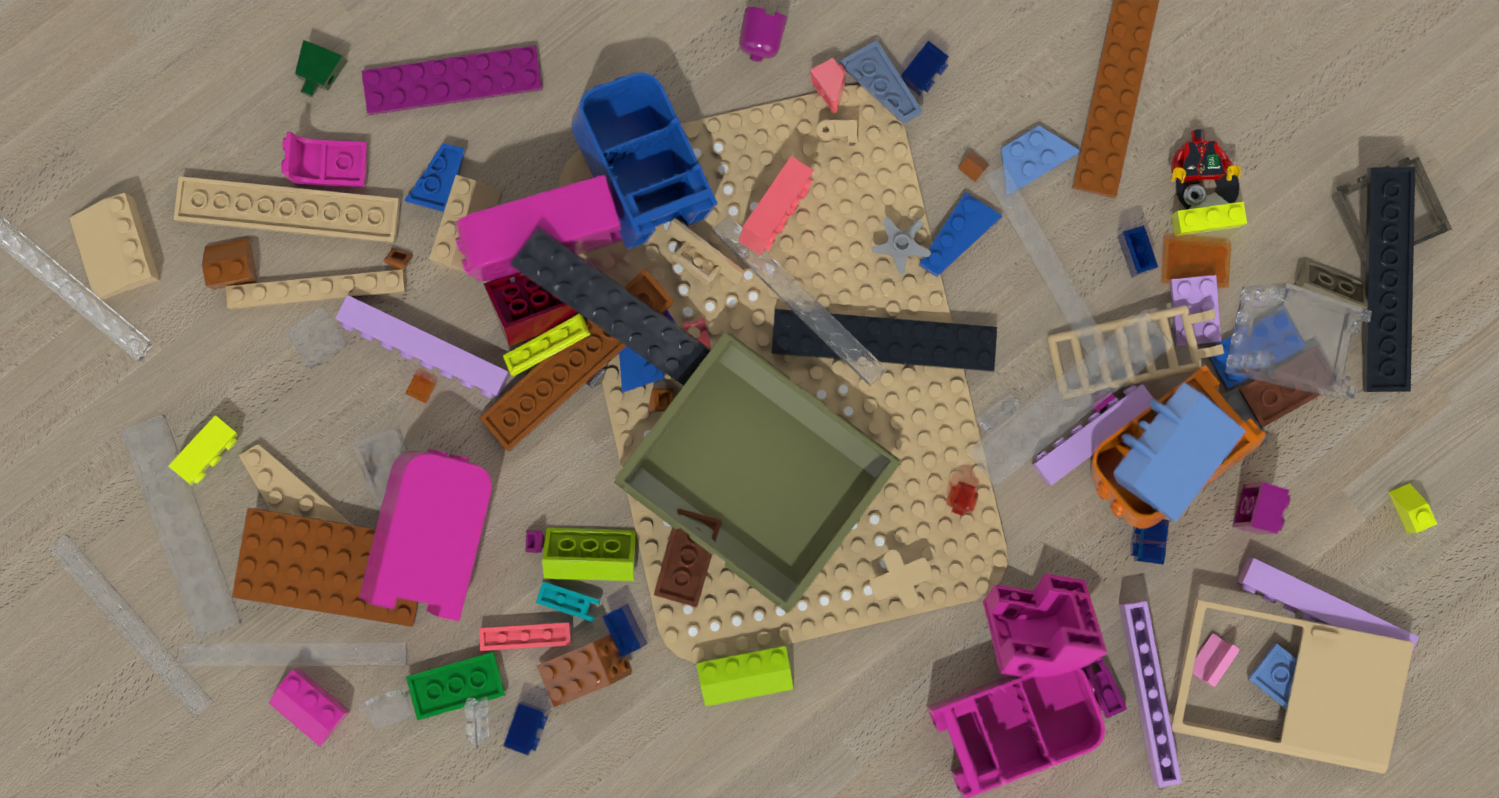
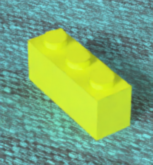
M1244 202L1180 210L1171 215L1174 236L1239 228L1247 224Z
M215 415L168 467L191 486L194 483L199 484L206 476L204 472L210 466L215 467L222 459L220 455L224 450L227 449L229 451L237 443L236 437L238 434Z

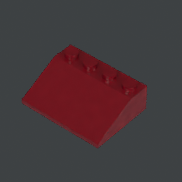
M521 272L483 283L509 346L543 334L580 314ZM514 277L515 282L511 283L510 278Z

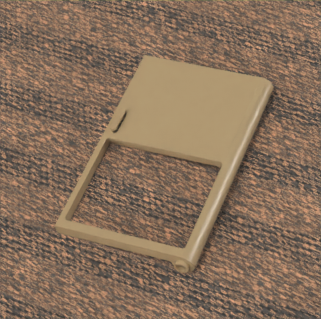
M1195 598L1174 705L1169 713L1172 732L1384 774L1388 769L1414 642ZM1207 608L1303 627L1280 740L1183 721L1204 614Z

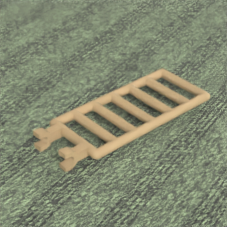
M1182 305L1049 335L1047 341L1060 397L1062 399H1069L1198 371L1202 368V358L1222 355L1224 353L1222 344L1198 350L1193 324L1216 318L1214 309L1190 315L1188 306ZM1178 315L1182 317L1192 363L1180 366L1178 365L1168 322L1169 317ZM1159 320L1170 367L1157 371L1146 328V322ZM1133 325H1137L1147 373L1138 375L1133 373L1123 329ZM1110 330L1115 331L1125 374L1124 378L1115 380L1111 379L1101 332ZM1087 335L1093 336L1103 380L1101 383L1092 385L1089 384L1079 337ZM1070 339L1081 387L1068 390L1057 342Z

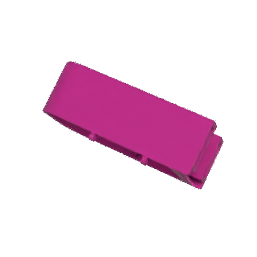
M604 175L475 212L455 222L459 235L455 240L459 251L465 256V259H462L465 273L468 276H473L476 281L494 280L520 272L510 265V260L537 226L578 255L623 242L618 231L621 230Z
M428 449L427 453L408 451L395 459L391 467L383 503L381 504V511L370 555L368 556L359 598L373 605L393 609L397 597L428 603L427 612L439 618L460 621L492 489L490 476L483 467L469 463L470 458L450 454L448 458L447 452Z
M1079 668L1071 672L1046 677L1009 675L927 706L934 728L939 732L948 730L961 767L951 770L958 792L963 798H970L996 787L1006 785L1012 781L1089 753L1099 747L1105 735V725L1102 718L1103 710L1100 703L1095 700L1093 684L1090 679H1087L1083 670Z

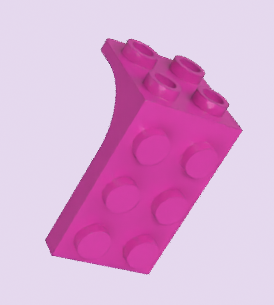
M293 132L286 133V137L283 138L282 142L285 159L281 161V171L294 184L366 187L367 142L315 140L297 136Z

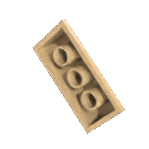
M456 175L429 260L434 264L465 273L462 259H465V256L459 251L455 238L459 237L455 222L466 215L498 206L502 192L478 181Z

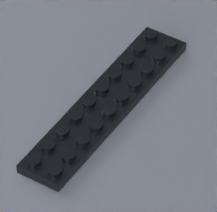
M1415 167L1367 168L1365 296L1368 300V308L1365 311L1363 392H1411Z
M539 226L535 228L510 260L511 266L683 386L711 351L709 347Z
M775 309L771 354L994 372L997 327Z

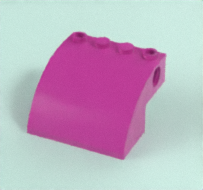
M1045 573L1034 590L995 584L987 597L982 601L1000 673L1024 677L1059 675L1085 667L1104 656L1107 652L1087 584L1083 579Z

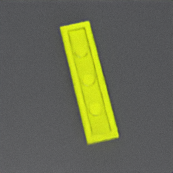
M577 314L504 354L503 357L510 374L515 376L589 336L590 332L583 316Z

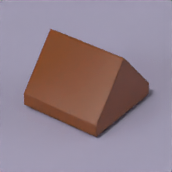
M972 151L958 169L976 182L989 164Z

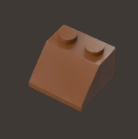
M250 238L205 246L202 260L205 286L215 290L226 288L225 286L257 282Z

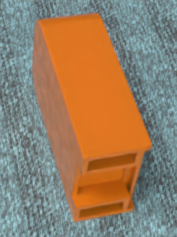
M1206 365L1183 382L1203 394L1246 432L1202 489L1257 449L1266 436V433L1261 431L1251 418L1244 422L1217 391L1220 382L1208 370L1209 368ZM1183 382L1157 402L1165 406ZM1150 407L1103 441L1095 450L1091 464V478L1097 487L1095 489L1096 493L1102 500L1107 499L1110 502V509L1116 517L1121 516L1129 525L1139 529L1150 528L1167 516L1118 484L1114 471L1132 449L1124 442L1123 435L1127 434L1139 440L1145 433V430L1139 426L1140 422L1143 420L1151 425L1159 415Z

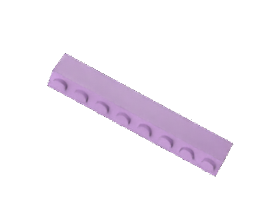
M349 295L346 296L335 318L341 322L340 327L351 332L353 329L361 331L360 336L369 341H372L373 338L381 341L380 346L390 351L393 350V347L401 350L400 355L409 360H412L413 357L420 359V365L430 370L434 366L441 370V375L451 380L455 376L461 379L460 384L470 389L476 386L481 389V394L491 399L493 395L500 397L510 377L508 371Z
M1247 558L1237 580V583L1243 585L1241 589L1251 594L1258 592L1263 595L1262 599L1272 604H1275L1277 601L1284 605V610L1293 614L1298 611L1304 614L1303 619L1308 621H1319L1323 624L1414 642L1413 649L1419 638L1255 558Z
M1140 600L1119 604L1153 784L1158 787L1182 783L1148 603L1147 601Z

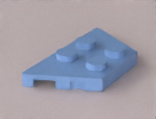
M1037 126L1001 148L1005 196H1010L1076 156L1079 150L1041 126Z

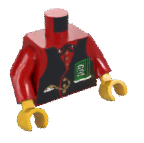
M1203 129L1191 131L1192 142H1185L1181 148L1177 149L1170 161L1171 182H1174L1175 178H1178V182L1181 183L1220 180L1225 173H1227L1226 179L1231 181L1232 175H1236L1238 179H1240L1241 168L1233 164L1222 147L1218 146L1217 141H1205V131Z

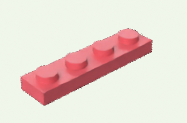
M570 622L479 628L480 651L571 645Z

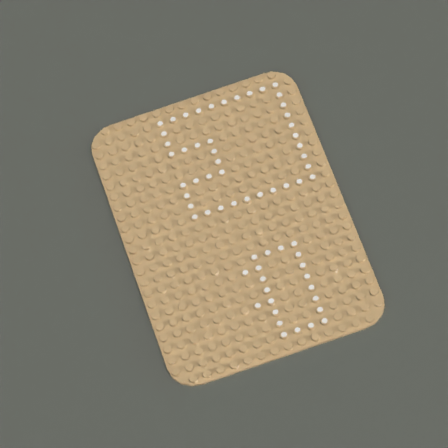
M861 85L844 87L838 111L834 114L820 94L814 93L682 123L681 126L699 164L702 166V171L718 203L706 219L687 227L698 236L703 237L708 244L720 250L725 257L738 264L745 271L738 285L734 284L719 272L709 285L706 286L672 260L674 254L683 245L667 232L672 221L655 227L656 231L647 243L627 250L624 242H620L579 255L623 287L642 270L647 269L676 302L668 311L679 327L684 330L683 322L689 321L693 323L697 322L700 318H705L711 350L724 332H730L789 376L791 382L799 388L803 387L822 401L826 408L835 415L840 414L899 458L901 464L788 614L726 568L725 561L716 554L711 557L698 607L654 596L673 527L627 493L657 628L664 644L676 656L697 663L699 661L822 637L975 601L988 595L995 584L998 585L1004 576L1008 565L1007 545L964 370L771 354L775 309L952 323L941 274L935 277L918 266L923 257H907L905 273L899 274L892 256L872 252V247L885 244L888 241V235L883 223L885 218H890L901 231L909 229L915 220L919 218L923 221L924 225L916 233L914 241L926 249H929L933 243L905 125L895 118ZM824 120H857V146H848V140H833L830 143L820 142L816 136L817 125ZM581 149L565 163L559 178L560 188L594 178ZM792 156L814 170L811 176L814 181L806 197L799 202V207L794 215L790 216L787 220V225L782 233H778L769 252L765 250L760 256L738 242L742 228L786 162ZM682 217L677 218L678 221L684 223ZM690 327L687 330L696 339L701 336V331L697 327ZM618 354L603 368L606 372L602 385L622 469L664 413L648 412L652 389H673L675 399L684 386L663 372L665 379L622 393L620 358ZM953 494H957L955 496V502L952 501L950 498ZM969 498L971 500V505L965 506L968 503ZM888 550L898 551L904 564L925 557L931 567L933 578L914 586L919 597V603L915 608H906L902 604L898 593L878 601L871 590L869 580L888 572L884 562V554Z

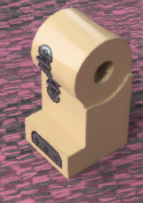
M857 120L821 121L817 125L816 136L822 143H830L833 140H848V146L856 147Z

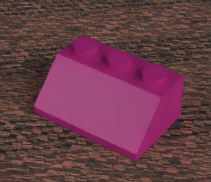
M300 668L294 669L278 686L269 702L273 708L319 747L324 744L350 712V710Z

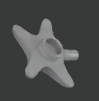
M885 218L883 223L888 235V241L885 244L872 247L873 253L892 256L899 274L905 273L907 257H929L931 255L930 250L918 245L914 241L916 233L924 225L923 221L919 218L906 231H901L890 218Z

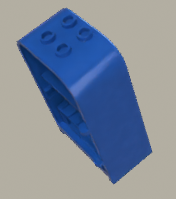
M643 72L633 73L625 77L616 78L606 84H599L584 94L572 117V131L593 177L604 175L621 228L618 231L627 250L647 243L656 231L655 227L670 222L674 218L682 217L687 226L706 219L717 206V200L702 171V166L699 164L684 133L680 119L676 116L659 80L651 74Z

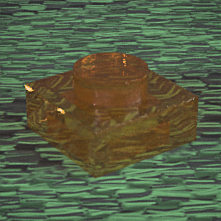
M415 374L405 394L427 404L436 384Z

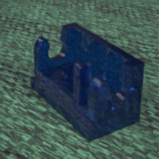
M628 604L602 616L621 657L647 645Z

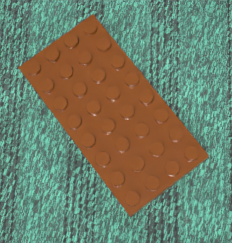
M247 508L232 598L410 627L414 626L418 601L397 597L393 609L373 605L359 598L376 528Z

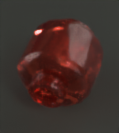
M960 481L958 484L951 486L946 503L952 508V513L964 516L965 512L972 513L979 498L978 492L975 491V486Z

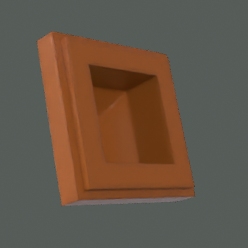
M392 248L385 257L384 262L395 270H401L406 268L413 255Z

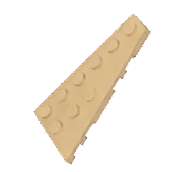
M257 444L239 455L271 511L352 524L351 521L341 515L330 503L299 479L296 474L286 468L262 445Z

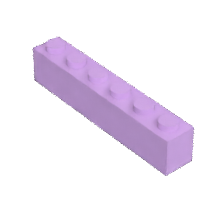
M1135 384L1131 385L1123 391L1125 396L1119 400L1115 397L1113 401L1106 405L1107 409L1105 411L1093 413L1088 417L1090 422L1086 425H1077L1070 431L1072 435L1067 439L1061 437L1052 444L1054 448L1047 453L1044 450L1034 457L1036 462L1032 466L1047 486L1053 485L1092 456L1103 441L1151 406L1149 402L1151 399L1154 400V398L1143 384L1137 387Z

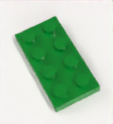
M495 651L406 676L417 721L506 696Z

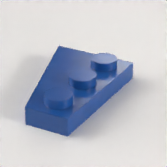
M443 143L428 164L429 167L422 177L417 180L416 186L404 201L444 212L455 176L460 173L466 150Z

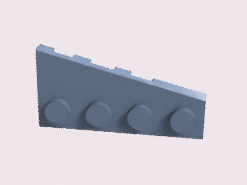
M877 40L839 61L844 70L902 124L922 114L923 110Z

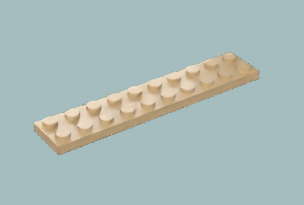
M179 176L173 220L177 222L396 243L401 200L390 197Z

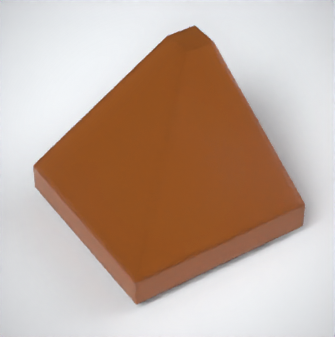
M652 389L648 412H665L674 400L673 389Z

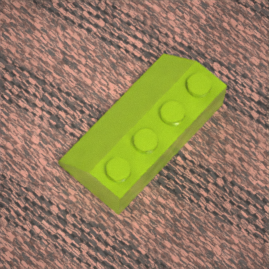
M547 528L542 556L543 579L634 581L636 530Z
M786 645L696 663L705 707L794 689Z

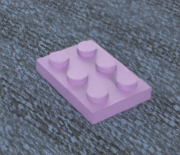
M1216 275L1170 279L1172 308L1186 305L1189 308L1190 315L1214 309L1216 316L1214 320L1193 324L1197 344L1221 342ZM1181 315L1174 316L1175 346L1188 345Z

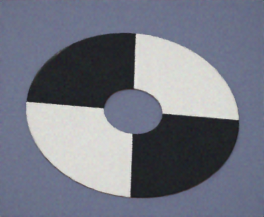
M1227 173L1220 180H1214L1216 183L1215 192L1211 195H1206L1205 201L1199 206L1188 205L1184 200L1183 194L1188 186L1192 184L1199 185L1200 181L1181 183L1178 182L1177 178L1176 193L1180 203L1186 210L1235 203L1238 198L1239 180L1236 175H1232L1231 181H1228L1226 179ZM1192 192L1191 197L1197 199V193Z

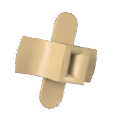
M888 550L884 554V562L888 572L869 580L871 590L878 601L898 593L902 604L906 608H915L919 603V597L914 586L933 578L931 567L925 557L904 564L898 551Z

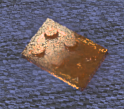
M1164 239L1161 284H1170V279L1216 275L1217 288H1229L1231 244Z

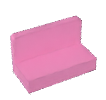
M1211 634L1196 655L1192 674L1208 685L1215 687L1240 649L1233 644L1225 642L1217 635Z

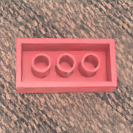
M791 156L744 224L738 242L760 256L765 250L769 252L776 241L775 238L778 233H782L787 225V220L790 216L794 215L799 207V202L808 194L810 186L814 181L811 178L814 170Z

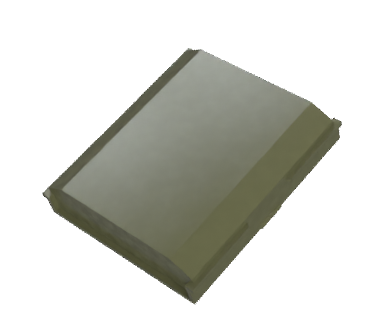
M727 331V333L724 332L616 475V480L613 483L674 529H683L692 540L712 555L716 554L723 559L726 568L788 614L901 464V460L840 414L835 415L826 408L822 401L803 387L799 388L790 381L789 376ZM678 508L722 520L716 542L712 540L714 531L696 517L685 514L680 516L677 514Z

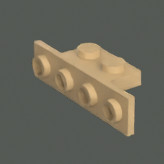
M676 218L672 220L667 232L683 244L674 254L672 260L706 286L709 285L719 272L734 284L738 285L745 271L738 264L733 263L720 250L708 244L703 237L695 234L686 224L678 221Z

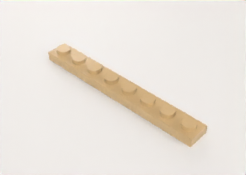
M403 269L225 286L228 309L344 299L347 295L354 298L406 293Z

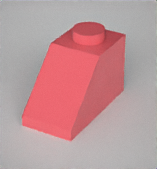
M831 58L812 68L810 76L811 83L834 114L838 111L845 87L844 76H846V72L841 64L838 65Z

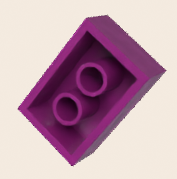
M1265 482L1243 484L1232 527L1254 534H1278L1285 522L1283 518L1284 509H1287L1290 503L1289 489Z

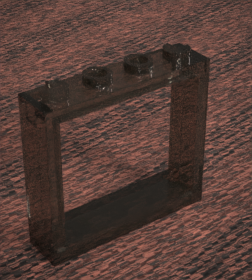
M1407 157L1397 161L1398 166L1396 167H1415V188L1434 227L1415 235L1414 246L1452 230L1419 157L1412 160ZM1367 174L1356 179L1358 183L1350 186L1348 182L1337 187L1338 192L1331 195L1364 267H1366V240L1345 196L1366 188Z

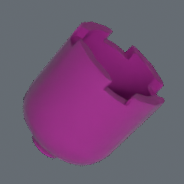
M745 8L739 46L745 54L750 55L749 60L762 62L763 59H770L777 55L786 27L787 16L775 12L774 16L765 14L766 9Z

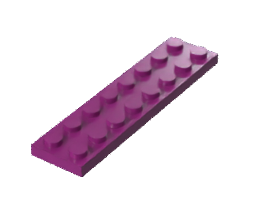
M536 45L361 71L368 115L543 90Z

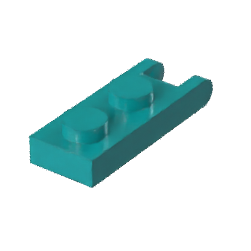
M543 581L536 603L594 622L595 617L587 615L591 602L593 604H600L601 600Z

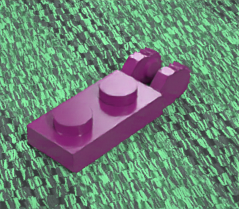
M1101 657L1095 661L1100 669L1099 671L1093 673L1090 664L1083 668L1087 674V679H1090L1093 684L1094 695L1101 705L1103 714L1108 719L1127 710V707L1109 668L1105 666Z

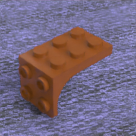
M616 633L609 634L537 665L554 707L607 687L632 673L630 662L625 656L622 643Z

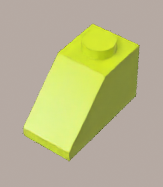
M1410 483L1388 492L1407 533H1418L1437 524L1429 504Z

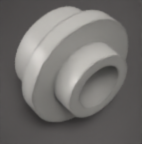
M1192 184L1185 189L1183 197L1188 205L1199 206L1206 199V191L1201 185ZM1192 192L1197 193V199L1191 197Z

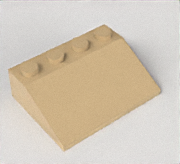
M127 193L109 197L69 218L95 301L160 280L134 197Z

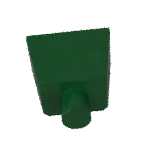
M303 40L295 75L300 80L305 81L300 92L306 96L313 97L317 87L329 90L343 70L347 60L338 53Z

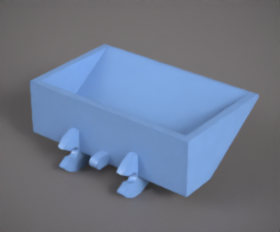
M1184 382L1165 406L1151 399L1149 402L1151 404L1150 408L1159 415L1151 425L1143 420L1140 422L1139 426L1145 430V433L1139 440L1127 434L1123 435L1124 442L1132 449L1114 471L1118 484L1174 522L1180 518L1246 432L1208 398Z

